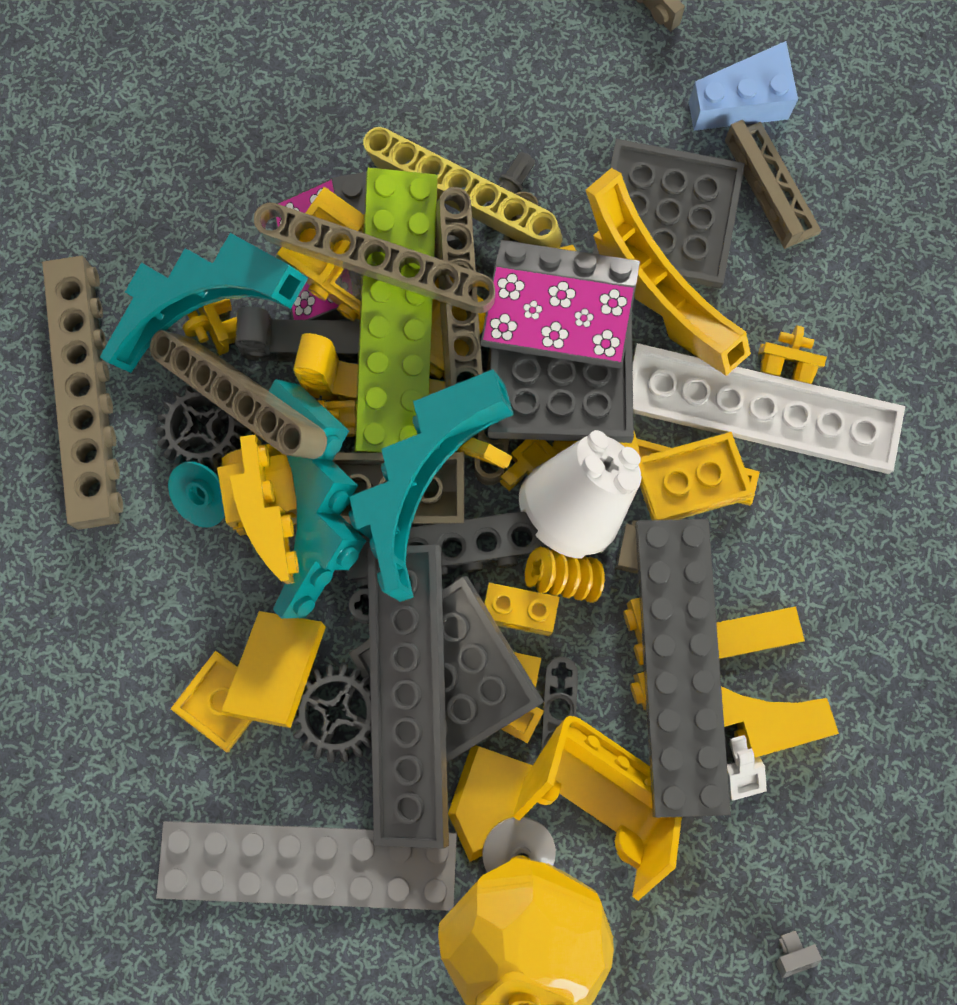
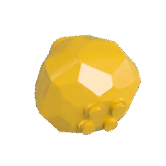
M523 855L514 856L509 862L482 875L439 923L438 940L441 959L453 985L466 1005H591L612 968L614 952L613 935L596 891L548 863L534 861Z

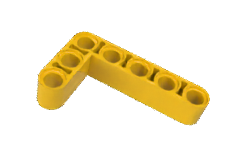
M302 334L293 368L300 385L314 398H319L321 395L324 400H355L356 403L358 364L339 361L334 344L330 339L317 334ZM429 379V395L445 389L444 381Z

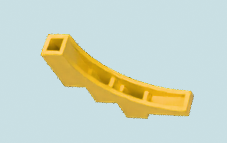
M613 168L609 169L586 189L599 230L593 235L599 254L640 261L634 294L635 299L663 317L668 337L672 341L727 376L751 354L746 331L711 306L669 262L642 222L628 194L622 174Z
M639 597L631 599L627 603L628 610H624L623 614L628 630L635 631L638 644L634 645V652L637 662L641 666L644 665ZM644 672L633 675L635 682L631 683L630 686L635 703H642L643 710H646ZM721 686L724 727L737 724L738 730L734 731V736L745 735L747 748H752L754 758L839 734L827 698L798 703L768 702L742 696Z

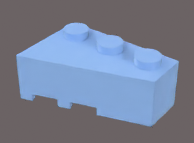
M786 41L695 81L689 99L694 131L729 127L740 120H743L745 124L789 119L798 101Z

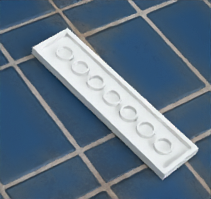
M638 343L636 345L632 361L634 414L718 434L732 432L735 438L886 474L894 471L905 406L736 367L725 376L698 357Z

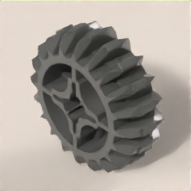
M186 386V395L182 397L179 393L173 392L176 402L173 405L169 402H164L163 406L168 413L157 415V419L165 424L155 428L156 433L162 436L157 441L158 446L161 449H166L164 456L169 461L174 460L173 465L175 467L185 462H197L209 469L212 466L216 473H218L217 467H221L222 458L228 453L240 449L238 447V444H241L240 437L245 436L243 433L251 430L220 407L217 410L211 409L206 413L195 411L194 409L201 406H218L198 391L194 392L191 386ZM186 416L187 426L180 433L181 437L178 439L179 426ZM196 419H198L202 425H206V428L208 429L207 432L212 437L211 439H209L205 434H201L199 426L195 422ZM229 419L228 433L221 443L219 432L225 426L224 422ZM200 445H208L213 449L205 453L187 452L191 447L195 449Z
M332 664L326 666V677H323L320 670H313L316 682L313 684L309 679L307 680L305 687L308 690L302 694L301 704L296 711L299 712V717L294 718L292 725L301 724L302 729L293 734L294 739H300L304 736L308 738L301 748L304 751H308L315 744L317 747L313 757L316 759H320L324 751L327 750V762L329 763L335 762L338 751H340L342 762L349 761L350 749L353 750L357 757L363 756V750L359 745L362 742L368 748H372V740L368 737L372 733L371 690H368V685L371 683L370 675L360 682L358 680L361 676V669L356 667L351 676H348L349 669L347 664H341L339 675H336ZM346 683L343 690L331 701H325L316 697V694L328 685ZM355 689L362 694L367 707L366 720L354 714L351 709L352 695ZM342 703L345 706L343 711L347 712L346 716L353 718L354 721L337 719L333 723L330 719L333 715H329V710L323 708L322 705L339 707ZM310 706L320 711L324 717V724L321 729L323 732L320 737L315 733L310 722ZM343 725H350L361 730L356 737L342 744L330 743L333 735H336L338 729Z

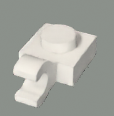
M745 735L730 739V746L735 763L727 764L729 796L732 801L767 791L765 765L760 756L754 758L752 748H747Z

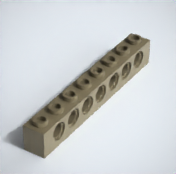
M83 255L43 261L67 524L78 530L120 523L119 513L123 512V500L121 494L116 492L115 480L120 478V469L117 460L113 459L112 446H116L117 440L113 426L109 425L108 414L113 413V403L110 394L106 393L105 382L110 380L107 363L100 358L102 350L106 347V338L103 330L99 329L98 318L103 317L102 304L100 299L96 298L95 287L100 286L99 274L96 267H92ZM80 291L77 298L70 300L72 294ZM83 322L80 330L72 332L75 325ZM87 354L82 363L75 364L80 355ZM90 385L88 393L79 397L80 390L84 386ZM93 417L92 425L82 430L83 422ZM92 450H97L95 459L85 463L86 455ZM100 482L98 493L89 497V488L94 483Z

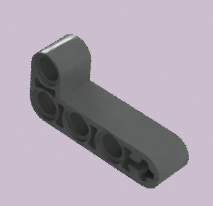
M246 306L239 308L237 311L235 345L241 355L248 360L259 361V358H261V361H292V358L296 360L302 334L311 333L330 339L334 344L339 361L358 363L360 321L272 319L267 310Z

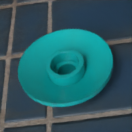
M185 462L172 470L168 480V491L170 499L179 514L188 522L199 527L208 528L219 524L225 518L219 477L211 469L197 462Z

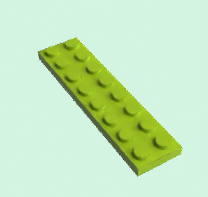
M368 167L365 186L364 234L434 257L438 175ZM378 251L373 252L367 258V264L371 266L380 265L385 260V254ZM415 263L406 264L401 270V275L406 278L415 277L419 273L420 267ZM362 275L354 452L382 453V448L418 434L412 419L413 416H416L413 401L429 395L433 299Z

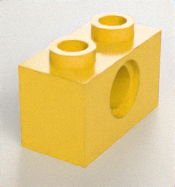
M489 583L485 606L497 626L551 636L560 597Z

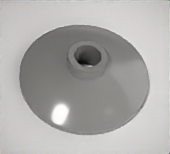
M512 817L503 820L489 832L483 845L482 857L486 872L488 873L509 862L512 857L520 853L527 854L531 860L548 863L553 866L556 849L551 834L544 825L532 818L523 817L518 821Z

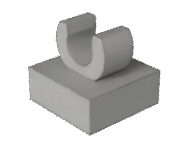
M796 931L781 936L782 939H779L785 955L779 957L776 965L782 979L816 967L822 960L815 944L806 948L802 947Z

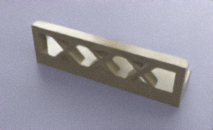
M740 120L731 124L725 142L736 162L745 163L743 175L783 248L786 249L818 235L821 229L762 123L758 122L747 127L745 122ZM753 134H757L762 143L761 150H759L754 141ZM767 163L775 166L777 170L776 177H774ZM782 190L788 191L791 195V204H789ZM797 217L804 219L809 228L808 230L804 231Z

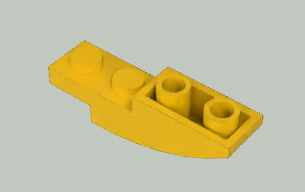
M256 435L240 437L244 473L230 475L233 497L239 517L251 543L267 567L280 581L286 584L294 583L293 574L299 573L296 551L290 552L288 537L294 536L293 521L291 515H285V510L280 506H269V503L275 501L272 481H266L265 467L270 466L268 447L266 444L262 445Z

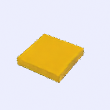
M215 651L171 707V710L225 752H229L253 720L229 716L221 711L238 667Z

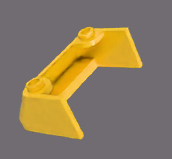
M575 716L566 717L556 728L526 775L513 817L520 821L536 803L550 805L558 798L559 794L616 832L615 847L618 856L622 861L637 869L632 897L639 901L676 868L682 817H653L650 766L580 718Z

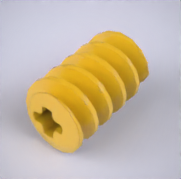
M540 546L529 555L525 567L526 586L530 588L535 586L540 593L549 591L551 595L558 596L561 594L565 598L573 596L576 600L582 601L585 599L587 602L594 603L598 601L604 589L605 574L602 563L597 558L586 556L582 559L568 557L553 549L550 550Z

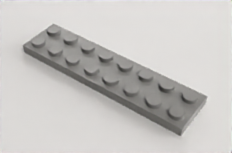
M164 821L156 899L450 911L454 907L457 833L449 832V846L444 849L374 846V829Z

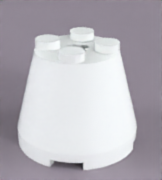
M594 430L588 436L536 467L521 485L519 492L521 512L527 513L529 519L538 530L535 534L536 537L554 551L568 557L580 559L585 555L602 553L615 539L640 486L641 471L638 464L641 462V458L633 448L624 447L616 440L607 437L603 432Z

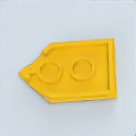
M477 745L470 748L448 811V816L470 862L482 856L483 845L489 832L498 823L513 817L524 779L533 766Z

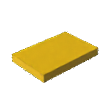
M732 432L640 457L641 462L638 464L641 471L640 488L651 520H679L746 501L755 496Z
M259 611L221 711L229 716L291 728L326 626L321 621L303 618L281 619L277 614Z

